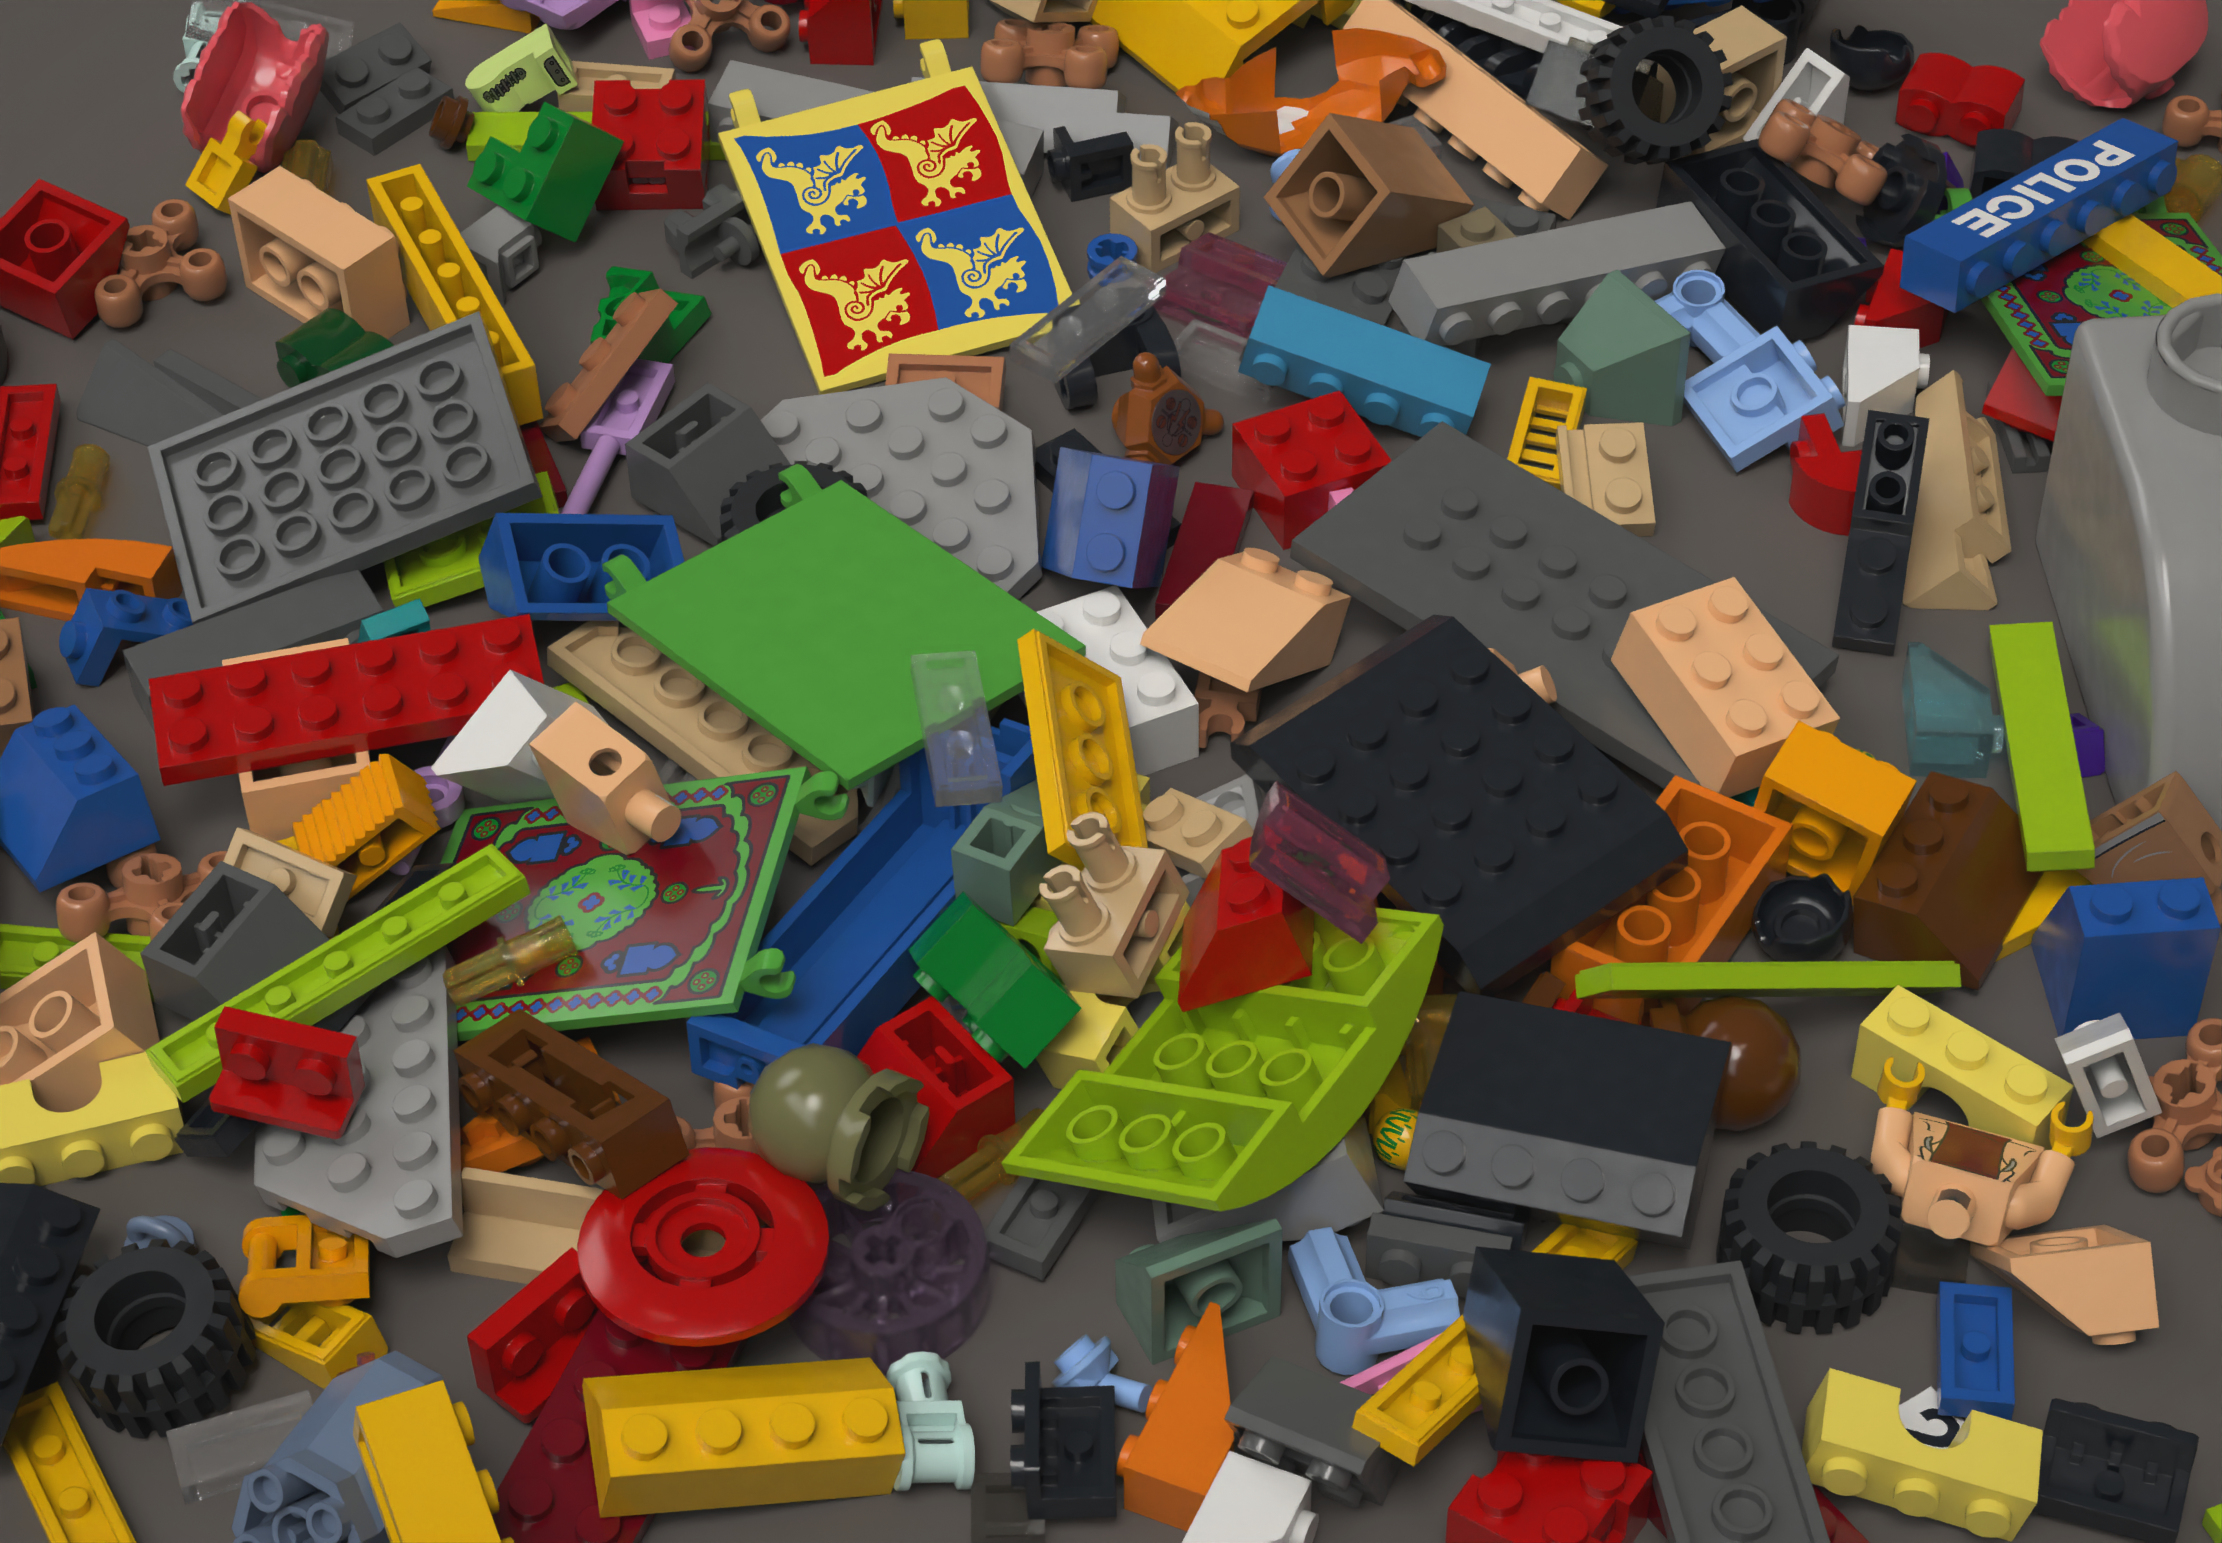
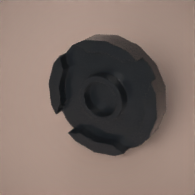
M1909 133L1901 135L1904 140L1896 146L1890 143L1884 144L1871 159L1886 169L1887 180L1876 200L1872 204L1864 206V216L1856 214L1857 226L1864 237L1892 249L1903 247L1906 235L1932 222L1944 197L1945 188H1957L1947 180L1945 156L1938 145Z

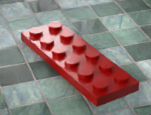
M530 614L150 678L148 681L158 763L163 786L458 735L509 670L544 684Z

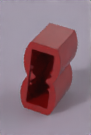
M1923 53L1919 55L1899 90L1895 122L1907 130L1929 136L1949 135L1956 141L1975 148L1978 132L1988 129L2011 130L2021 112L2025 79L2015 72L2002 67L1991 65L1972 67L1965 61L1948 54Z

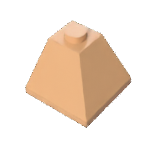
M2108 1225L2007 1236L1999 1246H1987L1969 1241L1970 1255L2066 1326L2085 1335L2092 1336L2093 1344L2118 1345L2136 1341V1330L2159 1328L2150 1241Z

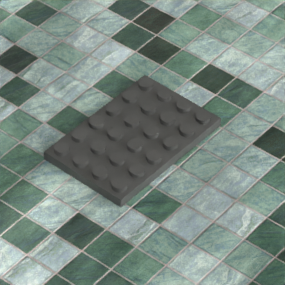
M479 311L148 446L193 624L320 578L355 570L362 571L494 517L495 513H504L543 497L488 327Z

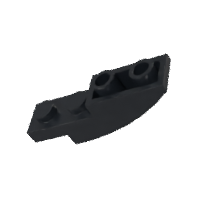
M1868 410L1832 647L1894 656L1930 418Z

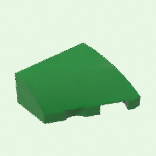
M612 266L607 271L606 279L610 292L607 298L600 299L598 306L600 320L593 327L590 339L591 344L599 337L604 339L607 337L617 323L613 319L614 312L633 292L639 294L659 289L652 271ZM663 290L678 304L637 359L669 363L712 314L705 296Z

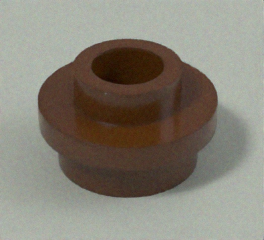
M444 96L440 101L429 130L430 137L440 140V147L449 150L455 141L463 144L474 120V113L467 111V98L458 96L455 100Z

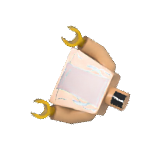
M1894 1057L1886 1060L1877 1086V1094L1880 1100L1886 1104V1107L1878 1110L1871 1163L1873 1164L1872 1171L1875 1175L1884 1173L1892 1183L1891 1195L1899 1196L1902 1206L1901 1220L1905 1223L1930 1229L1944 1239L1962 1238L1987 1246H1999L2013 1229L2019 1230L2044 1223L2054 1215L2075 1167V1162L2071 1159V1156H2079L2085 1153L2091 1146L2094 1120L2092 1111H2088L2086 1121L2081 1126L2067 1127L2063 1125L2066 1115V1102L2063 1101L2056 1104L2052 1109L2050 1118L2049 1141L2052 1149L2044 1150L2045 1147L1922 1113L1914 1112L1912 1115L1907 1111V1108L1914 1105L1917 1101L1925 1077V1068L1922 1063L1918 1062L1912 1081L1903 1082L1896 1079L1891 1073Z

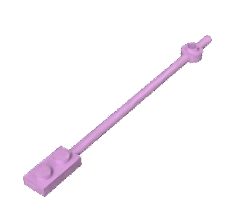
M643 359L635 360L580 434L582 448L590 449L592 452L560 514L588 513L616 455H626L625 444L657 420L675 383L673 364ZM457 735L447 737L437 759ZM432 766L418 768L414 771L421 775L428 783L426 785L430 791L428 795L433 801L431 805L436 810L433 813L439 819L436 821L441 828L452 824L461 816L465 808L463 787L437 776L431 769ZM423 843L389 870L397 875H406L410 871Z

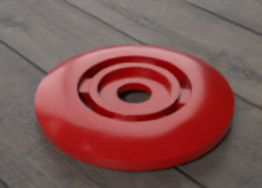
M717 1147L688 1149L689 1155L622 1200L605 1189L596 1198L584 1218L580 1228L577 1249L578 1265L583 1285L593 1303L611 1321L637 1336L654 1342L675 1346L702 1347L731 1343L762 1333L782 1322L799 1309L811 1296L823 1276L828 1262L830 1243L828 1221L823 1206L813 1189L805 1181L784 1175L761 1158L759 1154L750 1151ZM757 1216L771 1228H760ZM699 1230L718 1232L725 1239V1244L721 1250L706 1257L690 1255L682 1248V1243L688 1235ZM648 1258L652 1270L662 1280L651 1275L639 1263Z

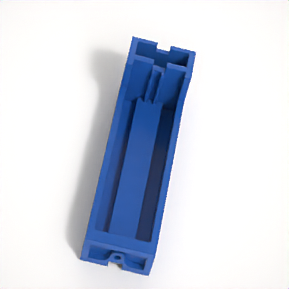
M982 714L899 762L900 790L759 943L757 953L769 948H778L783 951L786 959L781 972L791 970L796 974V981L791 994L786 998L772 999L744 992L738 1012L692 1016L686 1022L692 1073L729 1085L738 1090L745 1082L755 1085L764 1067L790 1049L815 1043L844 1049L855 1056L860 1053L875 1029L894 1018L921 987L913 977L920 967L915 963L908 950L955 901L951 848L984 806L1037 780L1030 726L1004 718L1000 722L999 729L990 726Z

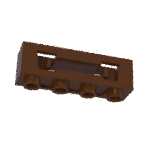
M520 1008L453 1050L463 1077L458 1079L459 1090L467 1104L476 1113L486 1112L500 1121L502 1126L512 1136L518 1137L522 1135L536 1144L549 1160H561L573 1168L586 1184L593 1185L596 1183L621 1200L689 1155L668 1097ZM613 1091L628 1101L619 1104L615 1101Z

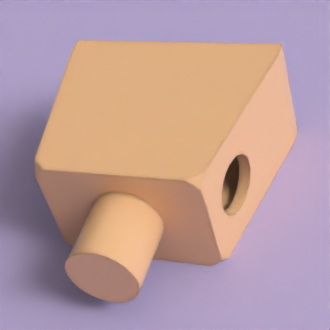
M573 703L529 744L567 823L625 855L637 852L650 838L657 842H663L671 838L677 831L681 822V812L678 807L671 803L649 756L581 704Z

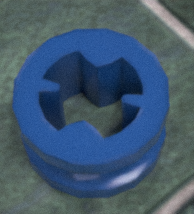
M1109 233L1094 238L1087 247V258L1089 260L1087 273L1089 278L1098 285L1113 288L1125 286L1132 282L1137 276L1138 264L1136 262L1138 248L1136 243L1131 238L1122 234Z

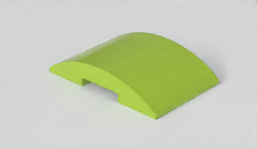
M1315 903L1311 976L1186 1012H1182L1178 1004L1181 945L1154 977L1164 997L1162 1002L1103 1073L1082 1069L1077 1070L1001 1162L1005 1172L1219 1212L1247 1206L1283 1189L1315 1166L1341 1141L1364 1113L1393 1068L1413 1028L1427 992L1444 927L1440 915L1359 905L1347 906L1341 903L1337 907L1332 908V912L1328 907Z

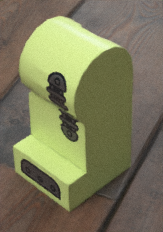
M547 23L479 64L470 72L465 82V86L483 112H519L527 103L531 104L554 90L561 95L578 85L572 61Z

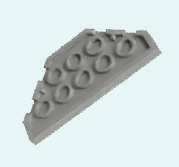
M944 377L785 399L760 420L791 465L794 464V461H808V465L814 466L821 462L832 465L834 472L846 471L853 476V483H861L867 490V498L1019 600L1042 577V558L1039 549L1038 531L1040 529L1039 503L1035 475L1036 447L1032 430L950 379Z
M445 945L380 984L338 1031L357 1036L365 1088L341 1138H326L262 1122L255 1126L254 1186L265 1204L285 1211L288 1206L306 1213L313 1224L347 1238H350L353 1233L371 1240L378 1251L395 1258L463 1237L458 1062L453 1050L458 1048L455 961Z

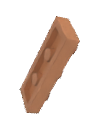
M661 288L639 294L636 292L630 294L614 312L613 319L617 323L605 339L602 337L596 339L582 354L579 364L583 369L571 385L566 382L551 395L545 405V410L549 414L539 426L540 429L555 442L576 440L678 303Z

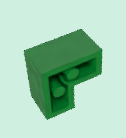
M544 101L537 118L533 120L528 129L527 139L521 150L490 136L483 152L475 161L473 173L467 187L525 221L576 243L624 141L594 124Z
M964 891L908 950L915 963L920 967L913 975L917 982L939 1002L943 1003L951 995L966 1008L968 1013L962 1021L973 1032L971 1036L1000 1063L1010 1055L1026 1069L1081 1009L1062 980Z

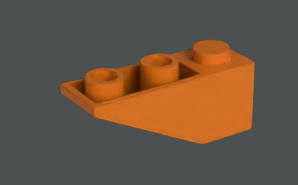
M1209 1302L1197 1327L1187 1325L1182 1332L1174 1357L1176 1367L1168 1381L1159 1379L1156 1382L1146 1407L1145 1417L1148 1421L1140 1436L1134 1434L1128 1436L1121 1449L1116 1467L1117 1476L1124 1478V1509L1186 1532L1191 1526L1228 1452H1234V1431L1224 1420L1231 1403L1220 1305Z

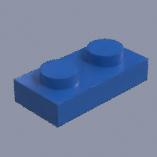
M1940 1281L1936 1297L1938 1415L1967 1417L1971 1410H1976L2011 1421L2015 1406L2012 1288Z

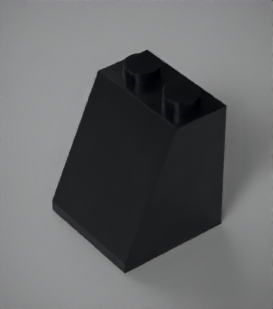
M1476 1246L1463 1317L1478 1381L1489 1442L1493 1450L1637 1463L1665 1326L1663 1319L1615 1260Z

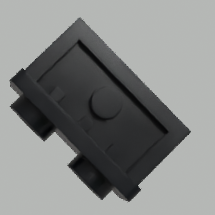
M1040 1361L1025 1362V1389H1011L1012 1433H1024V1444L1011 1445L1010 1469L1012 1490L1026 1489L1028 1520L1117 1517L1115 1387L1042 1388Z
M2058 1398L2052 1399L2042 1436L2038 1501L2032 1512L2150 1543H2176L2199 1437L2194 1433L2176 1429L2163 1422H2148L2102 1410L2089 1403H2074Z

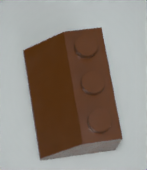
M1930 771L1853 896L1854 953L1879 961H1954L1955 964H1960L1961 985L1979 991L2003 949L2002 944L2044 871H2027L2018 815L1993 788Z

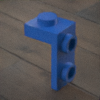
M86 588L71 621H67L62 627L59 648L62 656L65 657L76 684L99 687L121 640L144 643L194 624L192 623L185 599H163L135 595L125 590L107 591Z

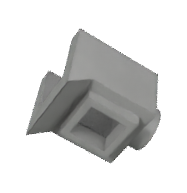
M497 205L460 234L501 306L505 308V293L539 268L537 247L542 243V236L536 225Z

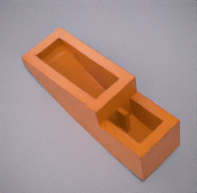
M92 538L49 540L0 548L1 608L62 621H71L86 588L107 591L125 590L135 595L163 599L178 598L183 591L173 546L133 540Z

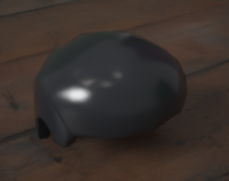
M1857 25L1852 34L1847 39H1843L1841 30L1834 28L1830 37L1831 64L1850 77L1849 87L1863 91L1884 89L1909 74L1914 65V46L1904 34L1894 31H1868L1862 25Z
M1826 873L1813 878L1793 875L1771 882L1762 893L1753 910L1752 931L1761 948L1777 962L1831 961L1847 945L1852 931L1854 914L1850 891L1842 892Z

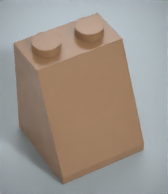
M1333 113L1327 115L1263 197L1322 276L1333 277L1437 248L1438 225L1467 214L1474 206L1470 198L1413 127Z

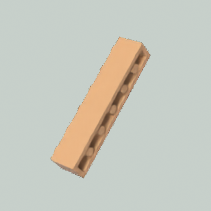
M1362 0L1342 28H1363L1414 38L1438 50L1447 66L1445 78L1424 88L1416 87L1412 83L1408 84L1397 103L1404 107L1407 106L1409 101L1414 103L1418 108L1413 116L1438 134L1441 133L1443 128L1451 132L1453 135L1447 143L1472 161H1475L1478 155L1485 159L1487 163L1482 170L1488 176L1508 189L1513 183L1522 188L1523 190L1517 198L1526 206L1547 213L1551 209L1570 220L1609 166L1394 0Z

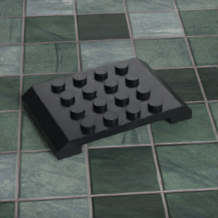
M1433 614L1230 742L1231 759L1267 795L1273 798L1281 792L1399 910L1440 915L1444 927L1437 954V963L1468 993L1494 997L1688 866V848L1668 814L1453 616Z

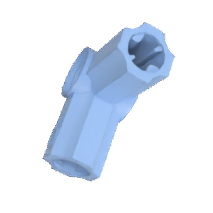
M1705 270L1684 272L1676 278L1671 293L1655 300L1659 306L1691 332L1689 346L1698 347L1713 363L1760 336L1724 299V283L1720 277L1712 272Z
M1332 1227L1309 1230L1299 1242L1289 1247L1288 1263L1316 1331V1357L1324 1367L1332 1372L1342 1375H1356L1372 1367L1376 1363L1379 1354L1411 1348L1444 1332L1460 1317L1458 1296L1450 1279L1444 1280L1440 1278L1379 1290L1367 1283L1348 1237L1335 1233Z

